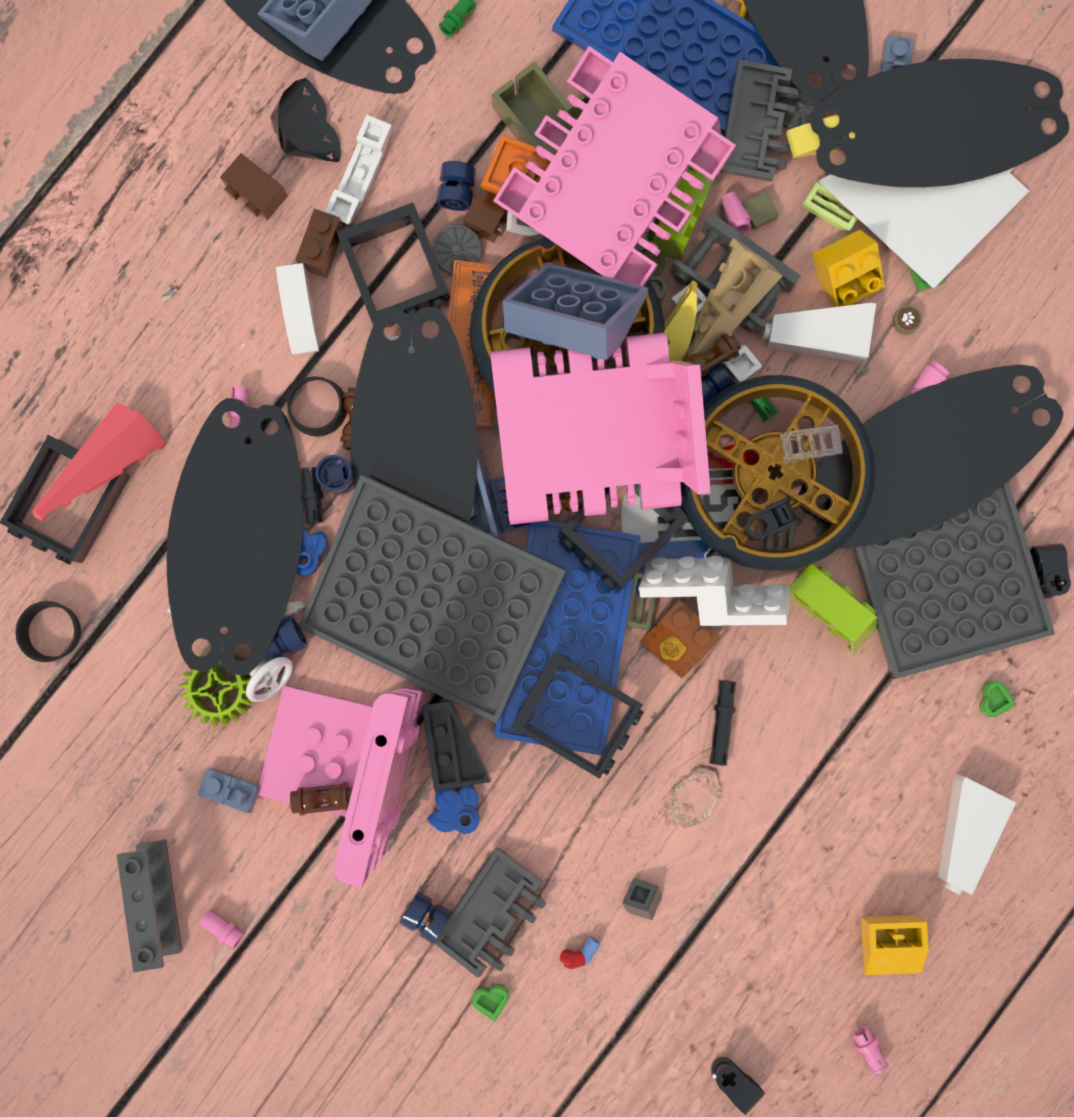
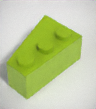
M690 169L687 172L705 185L699 190L689 185L684 179L681 180L677 189L691 196L694 200L691 206L674 195H671L670 199L692 215L680 233L663 222H659L657 226L671 235L668 240L660 238L652 230L648 238L652 240L653 244L658 246V249L661 250L664 256L674 260L678 259L679 261H681L713 183Z
M813 564L809 565L790 585L791 596L814 618H819L830 628L829 632L834 636L838 634L849 643L848 649L855 654L876 631V611L868 603H859L854 599V593L844 584L839 586L832 581V575L822 566L817 568Z

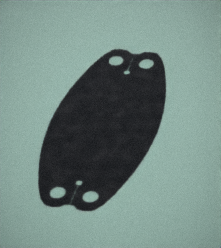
M224 0L250 28L283 53L323 74L366 89L391 94L407 92L415 81L414 72L419 65L427 64L435 53V45L429 31L405 0H372L364 13L357 18L348 32L342 36L323 61L304 52L258 16V12L268 0ZM415 37L422 41L423 48L419 53L412 54L407 50L406 43L410 38ZM391 47L393 53H387L386 48ZM397 67L401 70L402 78L399 82L390 83L386 80L385 73L388 68Z
M743 0L768 50L780 67L792 69V83L808 98L814 101L824 100L836 89L842 90L867 78L869 49L867 20L863 0ZM827 56L829 62H824L822 58ZM851 64L856 68L857 75L854 79L847 80L842 77L840 70L843 65ZM812 72L820 74L823 78L821 87H810L806 81L807 75Z
M986 59L930 60L890 69L867 77L832 94L812 110L810 124L812 131L819 136L820 146L816 150L817 162L822 170L831 175L856 182L892 187L948 186L989 177L1041 155L1061 142L1068 134V118L1061 111L1059 102L1063 96L1062 84L1056 76L1038 68ZM1040 81L1046 82L1050 87V94L1046 98H1040L1035 94L1034 87ZM1027 107L1032 109L1030 114H1027L1025 111ZM827 111H834L839 116V124L834 128L827 127L823 122V115ZM1045 118H1051L1056 122L1057 129L1051 135L1045 134L1041 129V123ZM850 132L855 133L856 136L854 139H851L849 137ZM834 148H840L846 154V160L841 165H835L830 160V152Z
M437 307L421 308L416 314H406L401 309L395 308L385 309L375 321L369 335L355 389L351 422V465L353 469L354 490L360 476L366 475L469 523L476 487L478 441L472 391L456 336L448 319ZM434 321L437 323L439 333L435 338L428 339L423 336L422 326L425 322ZM395 322L401 327V335L396 340H389L384 335V328L388 323ZM411 329L412 346L415 348V352L412 354L408 351V348L411 346Z
M1009 365L950 378L896 401L863 423L870 439L875 461L874 490L870 505L861 524L853 535L838 549L886 542L931 528L975 506L1020 472L1049 442L1059 428L1064 414L1059 403L1055 399L1049 398L1043 389L1045 381L1038 368L1028 365ZM1018 376H1025L1030 380V388L1025 393H1019L1013 388V381ZM1014 406L1018 408V412L1015 414L1011 412V408ZM1037 409H1045L1050 415V420L1045 426H1038L1033 422L1032 415ZM844 439L818 464L816 482L848 500L852 488L853 466L849 448ZM804 483L801 486L798 495L805 494L806 485ZM829 498L825 503L816 504V506L820 510H828L830 507ZM800 506L804 513L813 516L817 523L815 530L817 537L830 528V523L818 518L817 515Z
M226 398L215 406L204 422L190 450L178 482L168 527L167 587L178 648L185 663L192 670L208 671L214 666L219 667L220 665V667H225L231 674L248 675L266 654L280 625L292 592L300 558L303 534L302 481L296 445L290 424L283 411L273 405H262L259 408L252 409L238 399ZM228 411L236 412L240 417V423L235 428H228L222 422L223 415ZM272 418L277 421L278 431L275 434L268 435L262 431L261 422L264 419ZM248 436L252 440L251 444L245 443V439L248 438ZM222 627H226L228 629L227 634H224V638L223 634L220 632ZM206 639L211 645L210 653L204 657L196 656L192 651V645L195 640ZM244 643L250 647L251 655L248 660L237 661L234 658L232 651L237 644Z

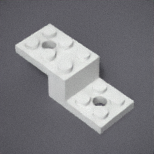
M687 556L680 559L654 558L647 563L639 586L640 597L697 596L700 626L787 625L791 598L790 585L770 584L768 586H753L744 584L734 586L731 559L722 558L721 556H711L709 558Z

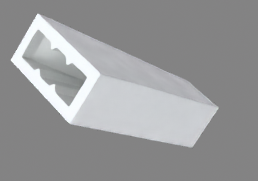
M876 303L773 315L769 323H766L763 328L762 339H766L765 348L862 363L869 357Z
M955 774L952 784L938 877L946 881L945 888L961 895L962 891L973 895L1016 802L958 774Z

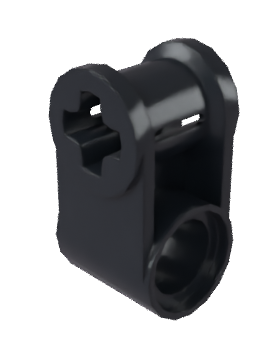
M790 496L767 506L765 509L747 518L743 524V531L746 537L753 541L762 540L772 534L780 533L801 523V519L796 517L789 503L791 501ZM757 519L763 522L765 526L763 534L758 535L752 532L750 527L752 520Z
M1062 543L1032 546L1030 553L1044 598L1066 594L1071 587L1065 546ZM1050 582H1054L1055 587H1051Z
M719 1057L712 1063L711 1074L718 1087L743 1114L747 1115L765 1095L763 1089L728 1057ZM724 1072H726L727 1074H730V1075H729L728 1077H726L725 1075H722V1074H723Z

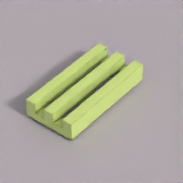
M816 181L801 207L848 234L857 217L854 214L852 216L833 203L827 202L815 195L818 192L847 209L822 184Z

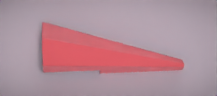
M116 402L34 507V517L41 521L47 519V514L60 506L67 507L75 497L82 493L87 495L123 473L125 467L135 461L140 463L146 459L147 454L157 448L159 450L163 449L166 446L164 439L141 413Z

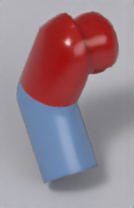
M589 936L581 950L576 952L570 949L563 950L560 954V962L564 964V967L571 970L586 966L601 944Z

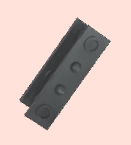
M711 212L701 230L705 238L685 264L676 259L670 273L681 285H689L692 280L695 281L699 290L707 298L710 289H715L722 274L719 271L721 263L727 262L732 248L729 246L730 242L735 238L768 261L782 275L779 281L740 323V326L749 333L754 332L759 335L766 324L760 317L780 290L790 293L801 275ZM718 243L726 249L727 253L706 280L693 270L711 246Z
M166 839L139 843L135 845L136 851L117 854L133 973L163 968V956L178 954L182 951Z

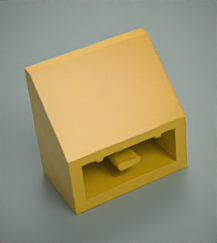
M861 230L812 254L817 278L833 307L853 305L885 288L878 244Z
M918 915L861 917L863 969L865 975L922 973L929 952L927 921Z

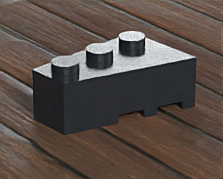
M449 700L422 705L434 791L491 782L492 778L454 703Z

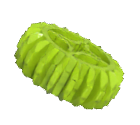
M214 666L210 669V673H208L207 684L199 688L200 679L206 671L192 670V673H183V676L189 680L188 682L180 683L181 688H187V693H182L180 697L181 699L188 698L190 701L184 705V708L190 709L194 707L191 713L193 718L202 714L200 718V723L202 724L207 723L210 719L211 726H217L219 721H221L223 726L229 725L230 718L234 722L240 719L238 712L243 715L248 713L244 704H254L246 695V688L251 679H248L247 675H235L237 680L229 681L224 677L223 671H220L219 667ZM219 684L223 686L230 685V687L223 688V690L216 693L215 691L207 692L208 689H213ZM239 688L236 701L230 708H227L230 692ZM201 696L210 697L214 706H217L218 711L207 707L201 700Z

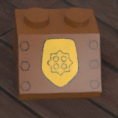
M676 600L643 637L640 643L680 678H683L705 657L722 636L710 626H700L699 616L683 602Z

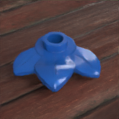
M303 528L297 574L308 576L317 571L319 557L327 548V539L324 532H317L310 536ZM304 558H308L307 564L301 565V561Z
M471 785L463 786L459 793L453 789L436 791L435 801L438 811L433 812L427 817L428 822L435 829L444 833L457 830L463 834L471 833L477 829L480 822V816L476 810L479 797L477 791ZM468 815L471 818V822L467 825L463 824L460 820L461 816Z

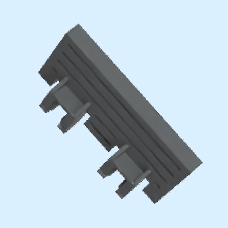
M741 59L737 61L724 137L734 143L736 148L720 171L721 173L771 182L774 178L775 169H786V161L765 157L766 150L778 153L789 152V144L768 140V137L778 139L781 136L784 115L794 116L796 114V107L774 102L775 96L788 99L798 98V89L777 85L778 83L788 84L790 82L792 69Z
M496 848L447 921L434 944L477 978L482 975L487 967L477 959L478 957H481L495 969L502 971L505 967L502 960L486 948L492 943L504 954L513 955L515 952L514 948L504 939H506L519 918L509 912V910L512 909L530 923H534L537 917L533 912L518 903V900L523 895L535 906L544 908L547 904L546 901L534 893L538 891L544 881L500 848Z

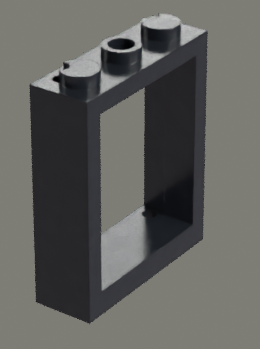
M413 202L337 231L373 326L385 309L376 311L352 247L411 224L414 226L438 288L385 309L395 308L401 309L406 314H416L421 308L437 307L439 309V307L446 305L447 301L450 300L449 291ZM395 322L388 323V324L385 326V328H386V327H392V326H394L396 323H395Z
M47 435L4 513L0 524L8 527L7 532L14 537L23 539L25 536L33 540L31 543L33 547L44 552L50 549L57 553L55 558L66 564L71 565L72 561L83 563L130 476L121 473L110 480L72 549L22 522L59 454L72 460L79 451L69 444Z
M634 484L635 494L639 496L638 484ZM608 487L604 488L605 498L609 495ZM678 506L653 509L670 526L622 576L573 531L587 517L584 516L583 507L560 529L557 537L560 539L559 543L564 546L566 551L570 553L573 551L581 558L579 561L585 569L590 572H596L601 577L600 581L610 591L614 589L619 593L686 524L689 516Z
M554 652L511 727L600 779L603 773L608 775L614 766L615 760L612 757L616 750L622 751L630 737L626 733L631 724L636 726L644 713V711L640 710L643 704ZM559 666L564 667L629 706L596 764L526 724Z

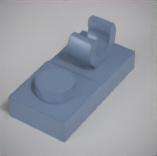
M887 36L883 45L880 73L910 65L914 39Z
M207 768L198 796L245 813H252L261 786L219 770Z

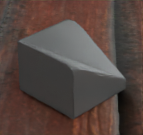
M633 878L622 904L628 913L653 920L661 901L662 893L659 886Z

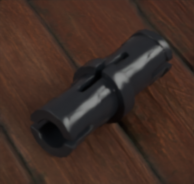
M309 467L301 469L304 485L302 499L305 500L306 524H314V512L316 524L324 523L321 499L324 496L323 492L320 491V484L316 478V467L311 469L312 479L309 476Z

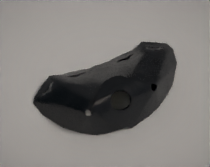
M306 78L294 81L283 92L270 116L274 132L277 134L281 149L286 155L339 162L341 147L335 129L326 122L327 109L323 98L314 85ZM304 87H306V91L310 93L311 97L303 95ZM314 103H316L315 108L318 110V113H315L313 110H311V108L314 106ZM324 133H327V139L331 141L330 143L323 141ZM331 152H333V159L327 157Z

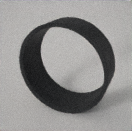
M318 376L306 377L297 382L290 390L287 398V409L294 426L302 433L315 437L325 436L336 431L344 422L347 414L344 408V399L342 398L343 390L333 381ZM315 380L326 381L336 390L339 398V409L335 418L327 425L319 428H309L301 425L291 413V401L295 392L307 382Z
M52 601L37 602L25 609L20 615L15 630L16 641L21 651L30 659L38 662L56 661L70 654L78 645L81 636L80 622L74 612L59 603ZM50 607L64 609L69 614L74 626V636L69 648L60 656L55 657L39 653L33 647L29 638V627L32 619L40 611Z

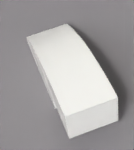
M300 263L276 267L281 305L291 354L300 355L319 352L313 299L310 296L308 273L305 265Z

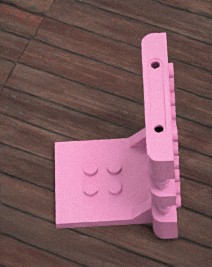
M588 46L567 80V83L572 88L589 99L588 104L569 94L567 98L569 103L583 112L578 120H575L569 113L562 110L556 116L572 126L571 131L547 115L545 116L534 135L558 152L554 156L538 145L535 149L537 154L544 159H548L551 163L546 171L540 169V166L530 161L527 162L525 167L541 177L539 182L537 183L514 167L493 201L602 276L645 286L658 264L636 250L640 244L658 256L661 251L658 249V246L643 239L649 229L662 239L668 240L671 236L654 223L656 218L680 233L692 215L669 198L671 195H674L691 206L694 200L687 193L677 189V186L682 179L695 189L701 190L705 185L687 172L688 169L691 168L706 179L714 182L735 150L736 145L721 135L718 117L632 59L619 52L614 62Z
M664 332L625 337L627 366H623L620 346L612 354L615 365L613 368H605L604 359H596L597 369L593 370L590 355L568 349L569 372L564 373L562 350H557L554 355L557 374L546 375V357L544 352L537 353L539 376H533L530 347L491 351L510 525L548 521L546 494L551 493L554 514H559L562 509L559 493L570 492V508L572 512H577V491L581 490L584 516L606 514L605 487L609 489L610 505L613 508L617 507L619 503L616 486L626 485V500L629 506L635 505L634 484H638L640 508L642 510L681 506L680 482H684L697 494L711 493L700 365L678 360L669 361L668 341Z
M286 685L283 686L259 782L261 787L258 796L290 803V793L297 790L298 787L308 788L342 784L343 782H348L350 787H353L347 811H326L346 817L334 863L336 877L345 884L362 887L368 880L369 872H373L376 869L377 861L381 862L384 858L392 829L394 830L395 825H398L401 808H398L411 750L413 744L418 742L421 725H418L425 693L424 690L405 687L379 696L373 706Z

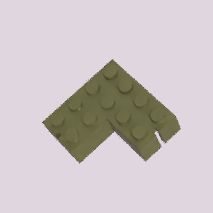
M534 61L515 76L516 95L512 80H509L491 94L492 108L519 141L535 147L539 145L545 150L556 154L557 150L534 135L543 119L547 115L571 131L573 127L556 115L562 110L569 113L575 120H578L583 111L575 108L565 100ZM580 94L577 97L584 103L588 104L589 99L583 96L582 94Z

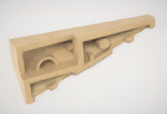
M735 238L730 242L729 246L732 248L727 262L721 263L719 268L722 274L715 289H710L694 329L697 333L691 346L687 349V357L695 353L702 354L709 350L723 333L730 335L782 277L768 261Z

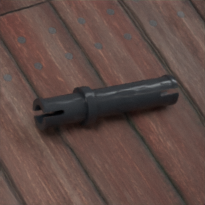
M719 680L717 701L713 706L715 722L709 763L727 766L733 713L736 711L734 695L737 682Z

